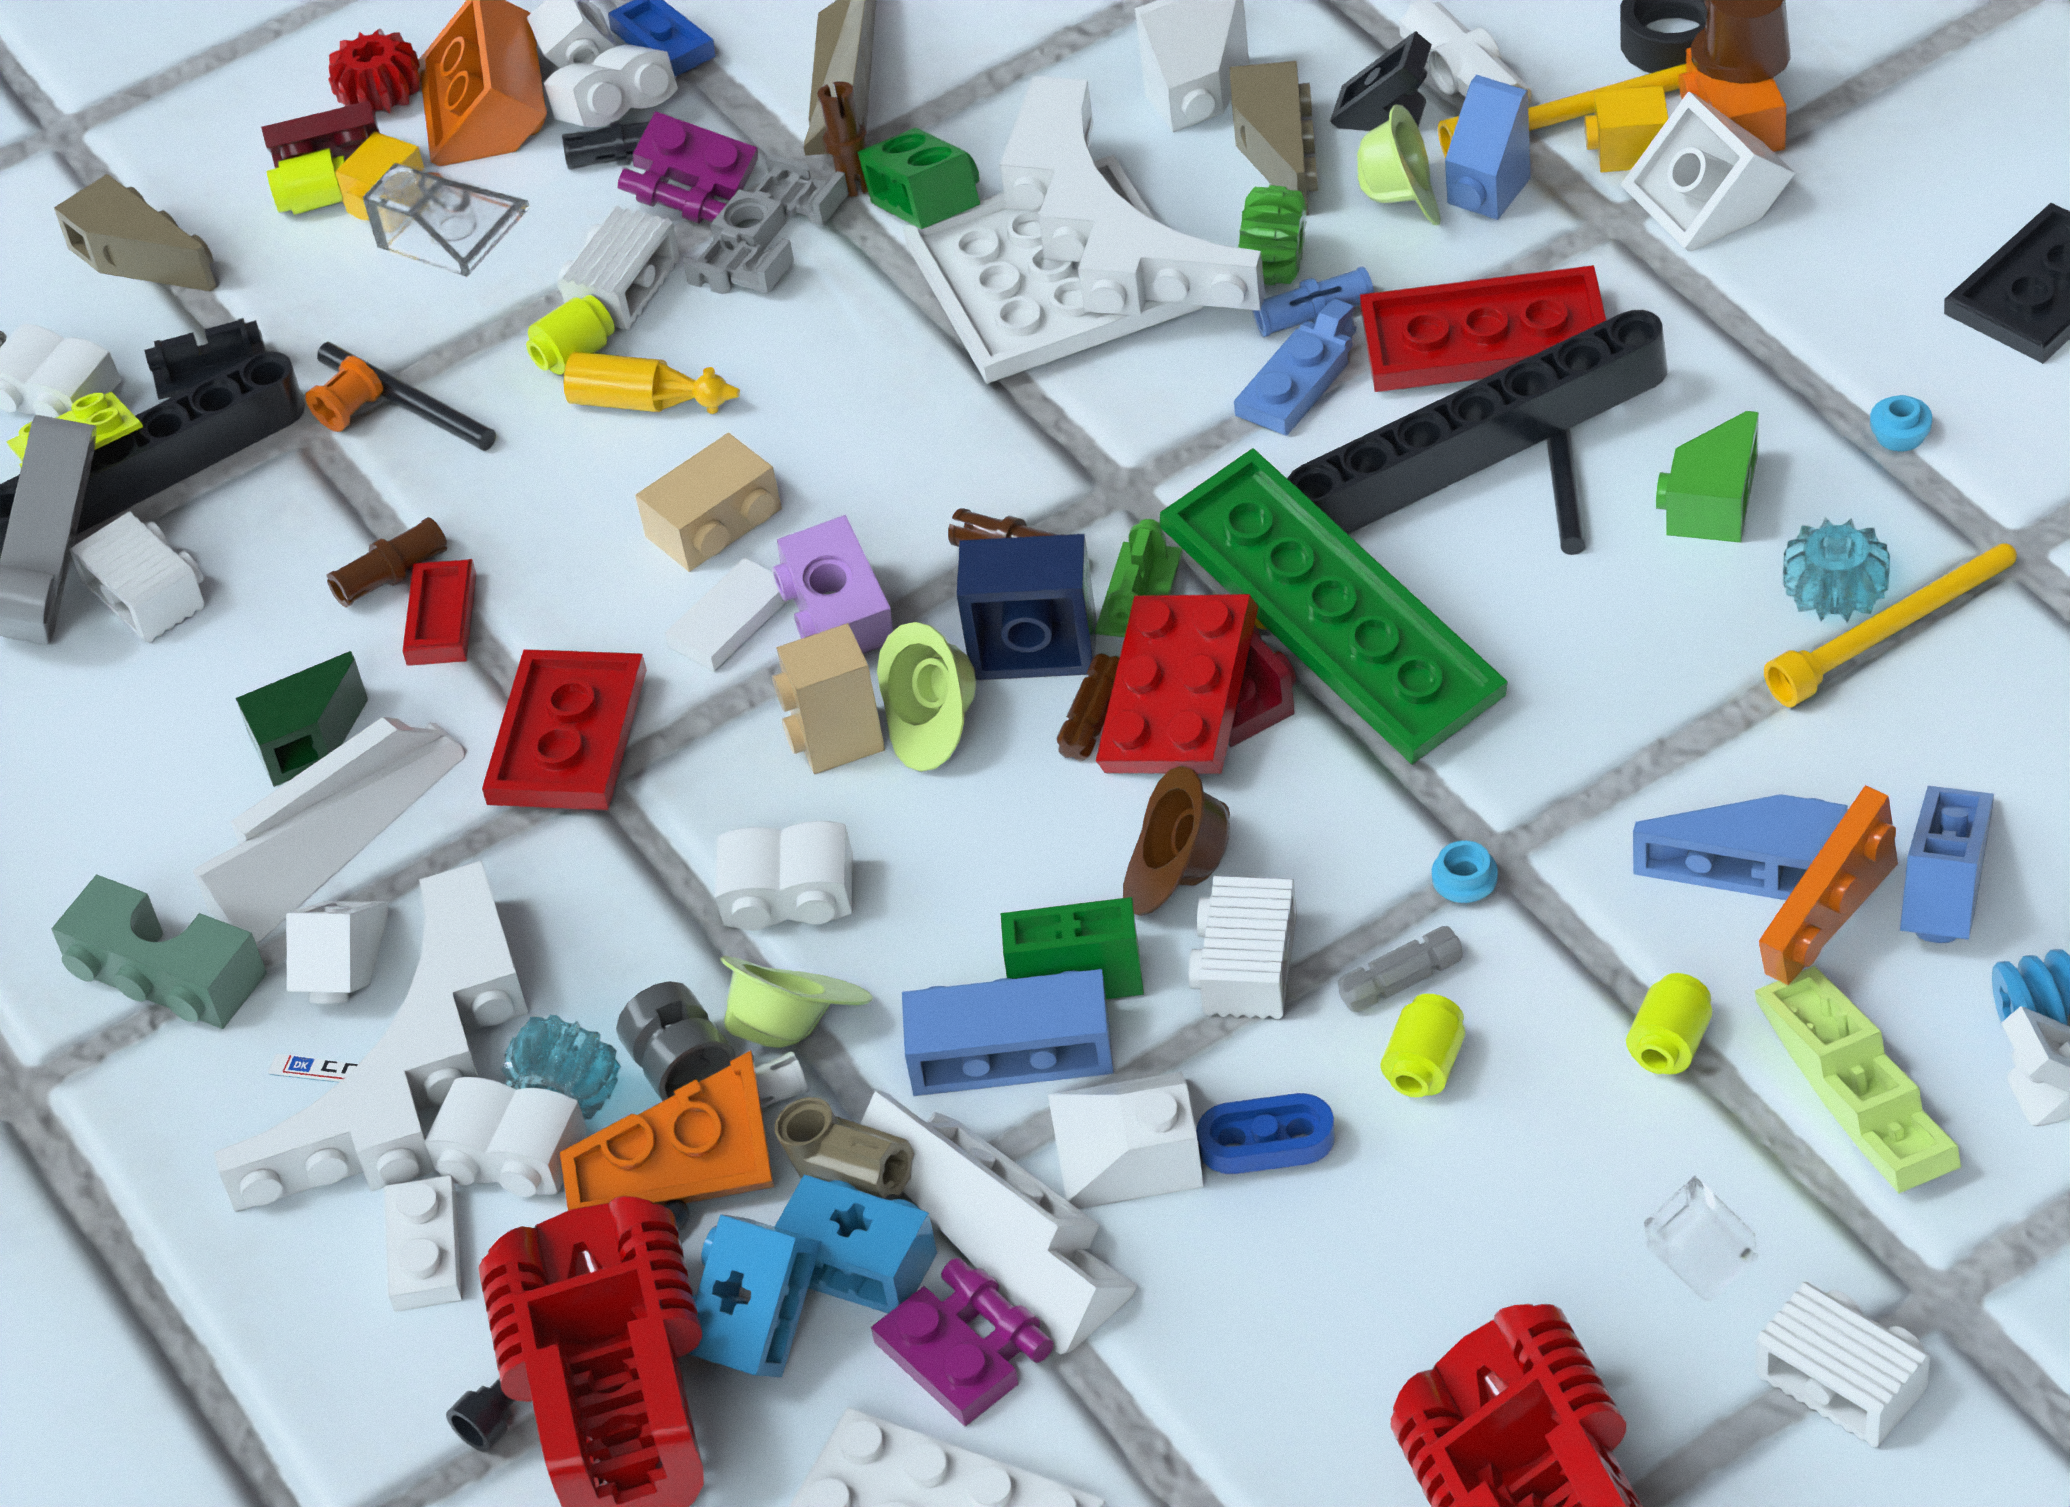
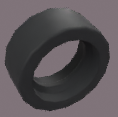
M1623 0L1620 4V48L1627 60L1639 69L1649 73L1686 64V49L1691 48L1696 35L1706 26L1707 9L1704 0ZM1664 18H1683L1700 24L1694 29L1680 33H1663L1646 27L1649 23Z

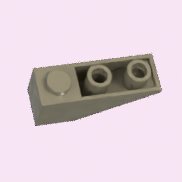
M1297 61L1230 67L1231 101L1236 147L1271 185L1285 186L1287 190L1301 191L1307 206L1306 215H1309L1307 192L1318 191L1316 157L1304 158V154L1315 153L1313 119H1301V117H1312L1310 83L1298 82Z
M108 174L54 207L68 249L99 273L209 292L217 288L210 268V264L213 263V256L202 238L196 234L188 235L178 227L174 219L166 211H156L146 203L142 195L134 187L126 188Z

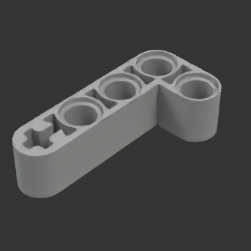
M37 414L33 418L0 559L1 637L50 645L71 559L69 549L74 546L92 465L97 433L95 425Z

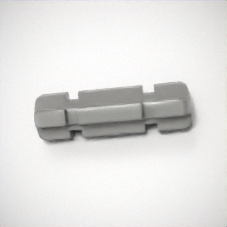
M1441 926L1423 935L1424 943L1419 944L1418 940L1415 939L1369 962L1370 970L1365 972L1363 967H1359L1341 976L1338 980V987L1343 1002H1345L1350 1011L1360 1012L1378 1003L1377 995L1382 994L1383 998L1386 999L1432 976L1431 968L1436 966L1438 971H1442L1461 961L1463 958L1462 945L1458 936L1455 935L1449 926Z

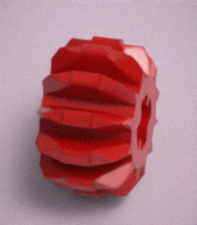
M381 28L370 35L358 32V38L354 40H341L339 50L328 55L330 63L328 66L330 75L328 81L333 95H336L338 103H342L345 106L370 101L375 112L384 110L390 114L391 107L395 105H409V95L420 91V74L418 70L420 64L417 53L413 50L411 43L403 40L400 32L385 35Z

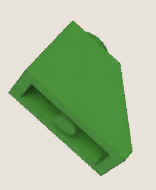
M1745 411L1675 448L1670 473L1660 472L1656 491V509L1666 510V535L1741 543L1758 458L1759 412Z

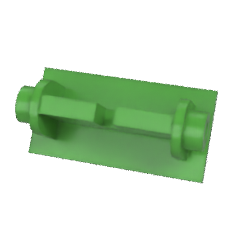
M1153 519L1141 520L1139 524L1131 528L1128 537L1129 542L1122 543L1095 628L1096 635L1125 637L1134 596L1170 595L1183 549L1181 547L1167 546L1166 537L1159 527V522Z

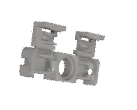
M774 154L767 156L765 160L768 175L753 193L739 189L712 221L710 226L713 241L698 260L683 256L682 261L688 284L702 287L704 283H709L711 291L726 294L731 291V280L734 284L768 294L794 262L791 242L788 239L782 238L773 249L770 248L767 252H764L765 248L786 224L785 213L787 212V215L791 217L796 213L807 215L810 222L823 226L848 196L845 173L837 171L828 182L812 178L809 166L806 163ZM744 220H761L759 224L753 227H736L738 223Z

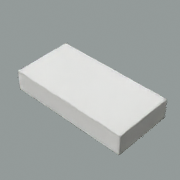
M743 558L665 632L668 647L715 671L787 602L782 599L773 572Z

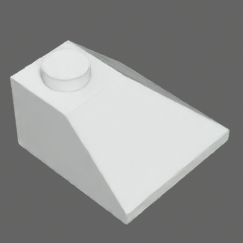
M1156 0L1135 8L1145 95L1171 131L1176 132L1223 114L1231 100L1230 67L1250 64L1244 0Z
M1688 92L1620 185L1684 249L1692 252L1761 220L1795 172L1760 139L1697 95Z
M1182 1071L1048 1094L1065 1197L1076 1208L1081 1209L1204 1187L1197 1134L1187 1083Z

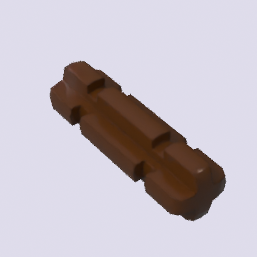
M1100 653L1092 659L1086 672L1088 677L1083 679L1066 716L1069 720L1063 723L1056 738L1059 744L1058 752L1063 757H1073L1076 760L1083 761L1090 756L1097 741L1093 737L1100 734L1105 722L1120 659L1118 656L1109 657L1104 653Z

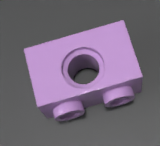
M846 515L777 539L780 564L773 566L772 572L782 599L784 601L794 599L800 611L794 614V619L801 639L848 623L863 654L881 648L887 636L893 632L891 608ZM830 591H835V592H837V593L829 594V595L823 594V593L830 592Z

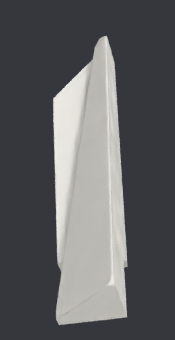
M381 717L230 821L239 845L193 870L208 911L217 920L252 932L256 945L259 944L286 919V913L295 911L459 763L465 756L461 744L436 723L429 722L426 728L409 727L397 718Z
M883 1091L874 1092L860 1124L907 1139L915 1155L911 1162V1179L903 1191L922 1211L929 1212L930 1220L976 1268L984 1269L998 1282L999 1292L1013 1306H1025L1039 1319L1040 1330L1053 1341V1349L1058 1354H1067L1073 1351L1133 1297L1138 1286L1137 1284L1083 1250L1089 1249L1100 1226L1097 1222L958 1120L934 1112L929 1120L925 1122L891 1097V1094Z

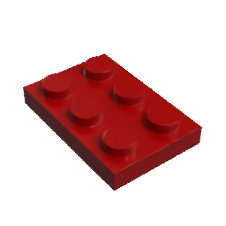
M1250 594L1134 596L1096 756V762L1104 773H1167L1170 769L1185 766L1194 769L1197 774H1222L1258 612V605Z
M523 649L482 786L486 804L496 806L609 810L647 671L643 653Z

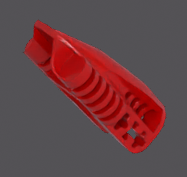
M621 1196L613 1198L610 1203L571 1209L535 1225L534 1228L520 1226L505 1233L491 1246L488 1254L479 1265V1276L484 1293V1302L488 1314V1323L497 1369L499 1371L501 1390L507 1397L513 1400L533 1402L545 1464L561 1507H689L692 1505L704 1485L703 1464L678 1358L690 1353L699 1345L702 1339L700 1320L697 1317L696 1303L693 1298L691 1282L688 1279V1269L684 1260L682 1244L679 1240L675 1215L669 1208L653 1204L649 1200L633 1196Z
M1520 1304L1502 1308L1495 1313L1493 1320L1461 1338L1434 1365L1433 1369L1416 1373L1407 1380L1399 1391L1393 1406V1414L1390 1418V1428L1402 1448L1409 1465L1413 1469V1473L1431 1507H1643L1612 1452L1621 1443L1626 1434V1422L1608 1390L1605 1388L1603 1381L1595 1370L1562 1309L1555 1305L1540 1304L1533 1306L1532 1304Z

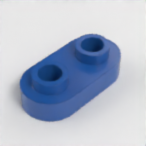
M1306 1093L1222 1103L1207 1110L1199 1119L1196 1128L1199 1155L1202 1161L1212 1170L1223 1174H1239L1311 1164L1324 1158L1331 1151L1335 1142L1334 1116L1330 1106L1321 1098ZM1296 1135H1308L1305 1137L1293 1138ZM1234 1143H1235V1144H1240L1239 1146H1231V1147L1226 1146V1145L1234 1144Z

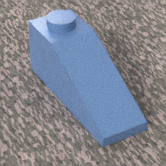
M1927 786L1907 858L1900 931L1914 932L1920 939L1934 943H1948L1956 940V938L1969 940L1975 916L1993 809V793Z
M1780 794L1637 821L1633 829V874L1787 900L1847 812L1848 805L1826 802L1817 798H1802Z

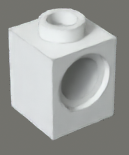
M545 0L527 17L543 55L560 69L576 63L592 64L603 52L617 46L601 10L589 0Z

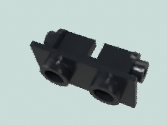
M243 317L234 322L204 329L208 344L200 346L197 345L193 332L162 341H154L155 347L145 349L144 352L150 372L153 374L158 399L161 400L175 396L254 355L266 352L257 321L245 323Z

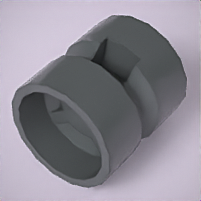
M667 981L654 984L632 998L619 1015L616 1026L618 1038L635 1063L642 1067L644 1076L662 1101L674 1096V1091L694 1080L700 1082L730 1066V1061L736 1058L734 1049L718 1027L709 1020L707 1012L692 991L683 983Z

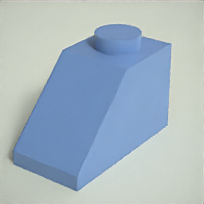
M1477 74L1471 80L1445 158L1448 204L1498 220L1531 179L1528 90Z

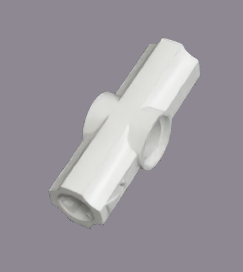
M1417 0L1410 4L1405 16L1399 20L1400 36L1405 39L1414 31H1417L1432 44L1427 61L1431 75L1443 93L1454 95L1460 92L1466 97L1470 82L1477 74L1528 90V106L1531 104V88L1502 62L1498 46L1487 30L1481 27L1469 31L1439 2L1433 3L1431 0Z

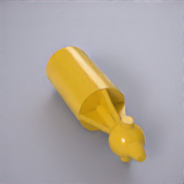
M572 352L567 360L564 372L565 398L569 404L661 412L663 409L695 398L700 405L707 408V413L715 414L719 411L718 406L722 405L726 400L740 396V389L726 383L723 377L715 374V369L712 367L704 368L703 375L694 380L668 367L666 361L661 359Z

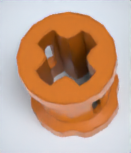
M348 356L341 362L339 372L323 386L315 385L306 393L305 399L310 411L320 423L332 431L341 432L350 424V416L365 402H374L380 397L383 387L377 374L363 360L355 356Z

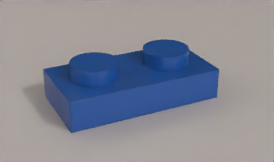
M632 0L608 12L610 30L628 45L668 52L674 77L716 57L713 38L664 0Z

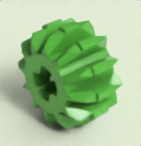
M1269 185V188L1255 186L1245 198L1244 210L1242 211L1238 248L1261 251L1264 285L1276 286V283L1291 284L1300 270V261L1305 242L1307 206L1301 191L1287 190L1285 186Z

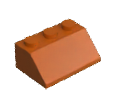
M466 0L419 58L431 163L445 166L516 152L529 135L537 134L546 120L547 108L543 94L537 40L527 19L531 14L530 12L507 0Z

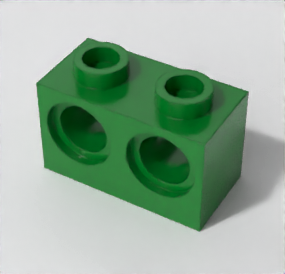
M917 127L858 151L871 203L921 230L980 205L975 185L979 183V172L971 155Z

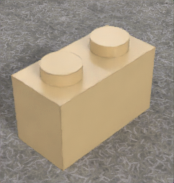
M729 432L635 494L645 537L688 572L712 556L720 553L725 547L756 526L764 523L782 509L773 466Z
M848 623L776 647L782 673L772 676V680L783 711L791 712V716L782 718V725L793 754L804 751L813 773L817 774L885 751L869 666Z

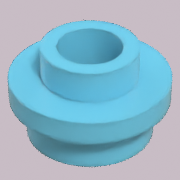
M1905 395L1891 396L1879 401L1872 408L1870 427L1877 441L1883 447L1898 452L1909 451L1920 446L1932 428V412L1923 401Z
M1467 840L1456 841L1445 846L1434 861L1431 871L1435 890L1445 899L1458 903H1470L1485 898L1494 890L1498 881V868L1494 858L1481 844Z

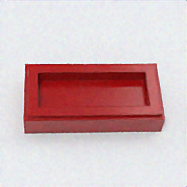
M473 559L413 563L402 649L407 666L467 661L477 574Z

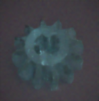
M1826 517L1820 529L1801 526L1797 539L1788 541L1787 549L1784 551L1782 580L1786 595L1794 597L1798 612L1816 609L1820 622L1830 614H1839L1847 623L1853 610L1864 614H1871L1876 600L1885 598V592L1889 588L1890 554L1887 552V544L1878 542L1875 528L1857 530L1852 518L1843 525H1833Z
M550 1015L547 1019L530 1017L525 1026L521 1027L517 1036L512 1037L504 1054L506 1059L501 1071L507 1078L506 1085L516 1090L521 1088H540L567 1095L578 1101L584 1119H592L597 1110L602 1109L606 1099L611 1098L618 1082L616 1077L621 1065L615 1059L617 1053L615 1048L610 1044L601 1042V1034L598 1031H587L580 1026L578 1021L572 1024L564 1022L557 1015Z

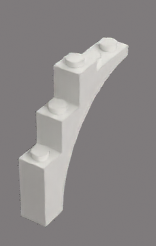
M1033 76L999 165L1005 205L1008 209L1040 211L1038 218L1044 259L1080 262L1078 272L1084 311L1141 316L1146 301L1260 311L1265 297L1261 251L1219 245L1177 232L1138 211L1112 189L1095 167L1088 150L1093 127L1088 80Z
M482 860L419 879L425 915L421 958L405 1001L384 1036L355 1069L309 1107L264 1133L214 1152L218 1172L235 1212L254 1206L267 1205L279 1198L321 1185L334 1184L343 1178L362 1172L365 1175L370 1192L384 1188V1186L406 1183L413 1178L435 1172L424 1143L426 1136L419 1111L443 1105L456 1078L478 1077L466 1033L487 1026H495L506 1020L529 1014Z

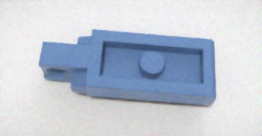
M1334 298L1319 312L1315 324L1305 321L1300 325L1299 329L1296 328L1234 400L1235 416L1288 436L1348 365V352L1353 345L1352 336L1356 332L1353 318L1354 305Z

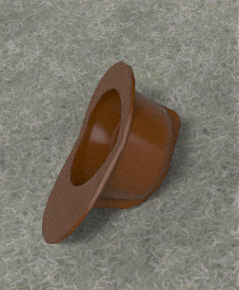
M1185 766L1170 769L1158 781L1149 798L1142 830L1128 864L1123 883V898L1132 897L1135 915L1143 916L1153 913L1168 900L1178 885L1195 886L1208 879L1218 867L1225 854L1230 830L1229 807L1224 802L1203 791L1202 781L1194 769Z

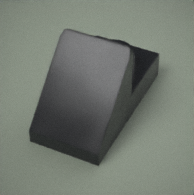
M1414 31L1344 83L1337 98L1330 122L1340 129L1371 131L1389 120L1390 110L1394 105H1402L1410 112L1419 127L1426 99L1417 89L1422 85L1427 76L1425 65L1432 44L1417 31Z

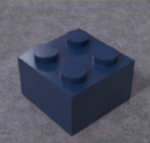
M1085 534L960 540L956 595L966 653L974 667L976 680L1087 675L1088 667L1096 656L1095 628L1097 617Z

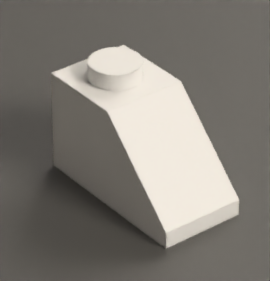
M324 901L286 913L287 991L309 992V1002L330 1004L348 1002L349 993L369 986L388 918V902Z

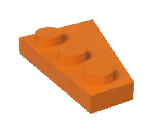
M1866 785L1863 787L1758 941L1766 975L1789 985L1805 967H1809L1814 963L1824 945L1898 865L1895 844L1896 827L1892 823L1888 795Z
M751 1050L730 1061V1066L700 1082L694 1080L675 1090L674 1096L638 1115L632 1113L560 1152L568 1211L610 1203L613 1198L621 1196L638 1197L649 1200L653 1204L664 1206L666 1203L676 1200L691 1203L775 1187L755 1062Z

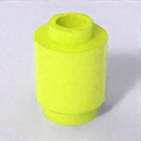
M326 148L278 161L279 167L267 170L268 182L278 212L282 213L292 210L293 214L296 215L343 202L335 171L345 162L344 156L334 158L331 149Z
M587 295L582 299L573 297L528 327L529 341L526 342V348L531 359L540 369L544 371L549 369L553 373L561 375L565 372L567 360L572 352L595 353L607 344V337L614 333V323L605 306L592 295Z
M1683 973L1665 975L1660 981L1654 983L1649 988L1626 1037L1628 1051L1644 1069L1656 1074H1677L1685 1071L1690 1066L1712 1018L1711 994L1708 988L1695 977Z
M1428 993L1418 995L1412 1003L1402 1009L1380 1062L1383 1075L1396 1091L1409 1097H1423L1438 1094L1445 1088L1465 1037L1464 1015L1457 1004L1446 997Z

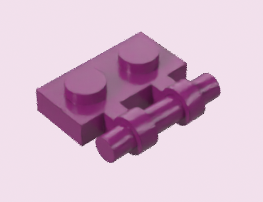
M655 111L633 152L634 167L643 169L645 172L641 174L624 168L619 176L617 188L636 195V201L654 207L659 203L681 211L684 219L700 224L703 219L712 222L727 205L714 200L715 196L730 201L739 189L743 190L758 161V147ZM671 179L692 188L689 191L669 184L668 181Z
M954 1258L945 1265L941 1272L942 1280L954 1290L952 1295L942 1302L923 1286L871 1326L874 1343L966 1427L1019 1385L1016 1369L1008 1362L1022 1351L1033 1362H1041L1051 1353L1054 1343L1040 1330V1321L1031 1311L1023 1305L1013 1306L998 1292V1282L984 1269H972L961 1258ZM979 1314L995 1327V1330L984 1339L967 1325Z

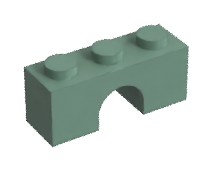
M98 874L93 877L51 928L62 954V963L75 977L86 982H91L95 979L118 988L125 996L132 1000L143 1002L146 999L171 1009L172 1012L186 1021L196 1022L200 1020L221 1029L225 1028L267 974L252 932L199 913L180 935L158 942L163 935V931L148 893Z

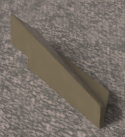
M836 0L818 13L808 118L809 128L804 140L805 156L829 154L825 151L823 135L827 130L821 103L817 95L819 89L826 84L830 87L831 97H836L833 82L844 81L853 86V97L859 124L867 128L876 0Z

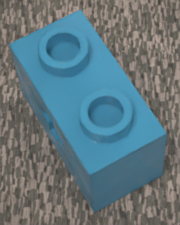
M804 1174L774 1226L822 1241L809 1283V1289L885 1313L891 1312L918 1290L937 1255L929 1212L922 1211L919 1207L906 1200L894 1199L890 1201L860 1192L854 1186L839 1180L828 1182Z
M720 1214L717 1226H714L709 1231L704 1241L701 1260L705 1268L698 1292L693 1295L697 1308V1317L701 1324L702 1339L699 1345L688 1354L755 1376L782 1377L822 1241L752 1219ZM741 1286L751 1291L749 1303L744 1298L739 1297Z

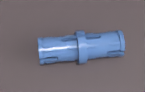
M1362 266L1357 268V270L1317 282L1314 278L1303 280L1297 289L1264 299L1261 310H1253V315L1259 332L1263 337H1267L1271 333L1300 325L1305 321H1312L1315 324L1319 312L1334 298L1356 307L1360 305L1359 294L1375 292L1371 278L1366 268Z

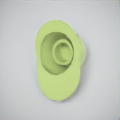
M1394 105L1390 110L1389 120L1369 131L1361 140L1357 152L1358 181L1361 190L1371 200L1380 203L1416 201L1426 218L1433 225L1438 226L1440 225L1441 218L1430 183L1429 162L1424 141L1410 112L1402 105Z
M913 622L900 625L887 636L879 653L877 675L880 692L884 701L889 735L895 754L906 767L922 772L938 768L950 758L957 747L964 726L965 712L969 709L975 697L976 677L974 667L968 656L956 645L947 643L945 637L934 627Z
M723 956L721 958L723 964L733 970L724 1018L725 1028L732 1035L766 1047L782 1048L796 1044L809 1036L831 1003L863 1005L870 1003L873 999L869 991L840 979L801 971L763 967L730 956Z

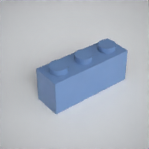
M1102 969L1065 971L1060 974L1018 979L1002 978L992 982L948 987L933 986L927 989L902 992L904 1051L913 1096L1114 1074L1109 1013Z

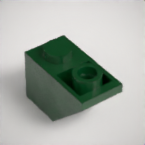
M351 651L235 698L249 738L273 787L293 779L341 746L368 701L355 658Z

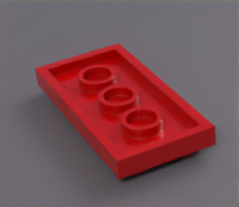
M1594 265L1359 294L1374 392L1484 379L1606 321Z

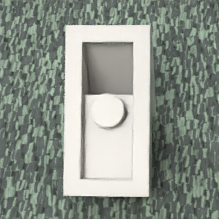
M2020 1006L2001 1023L2014 1047L2011 1057L2016 1065L2009 1071L2007 1081L2027 1120L2033 1126H2044L2069 1119L2070 1026Z

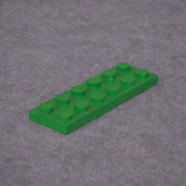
M1254 448L1160 512L1159 527L1230 594H1250L1258 605L1256 618L1411 765L1506 696L1508 681Z

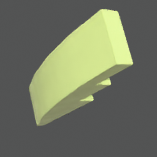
M1813 966L1801 971L1789 985L1776 981L1754 990L1759 1007L1819 1098L1859 1150L1898 1194L1961 1168L1958 1145L1922 1110L1919 1087L1884 1053L1881 1031L1821 971Z

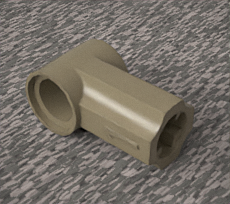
M806 1097L798 1099L787 1105L779 1113L775 1122V1134L801 1179L805 1174L828 1182L839 1180L854 1186L859 1191L883 1199L890 1194L899 1196L911 1179V1162L915 1153L907 1139L834 1115L829 1104L821 1098Z

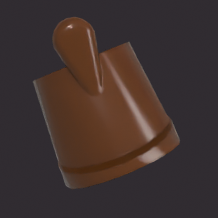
M1704 0L1707 9L1706 26L1696 35L1691 44L1692 62L1698 71L1713 79L1741 84L1765 81L1774 78L1785 70L1791 59L1785 0Z

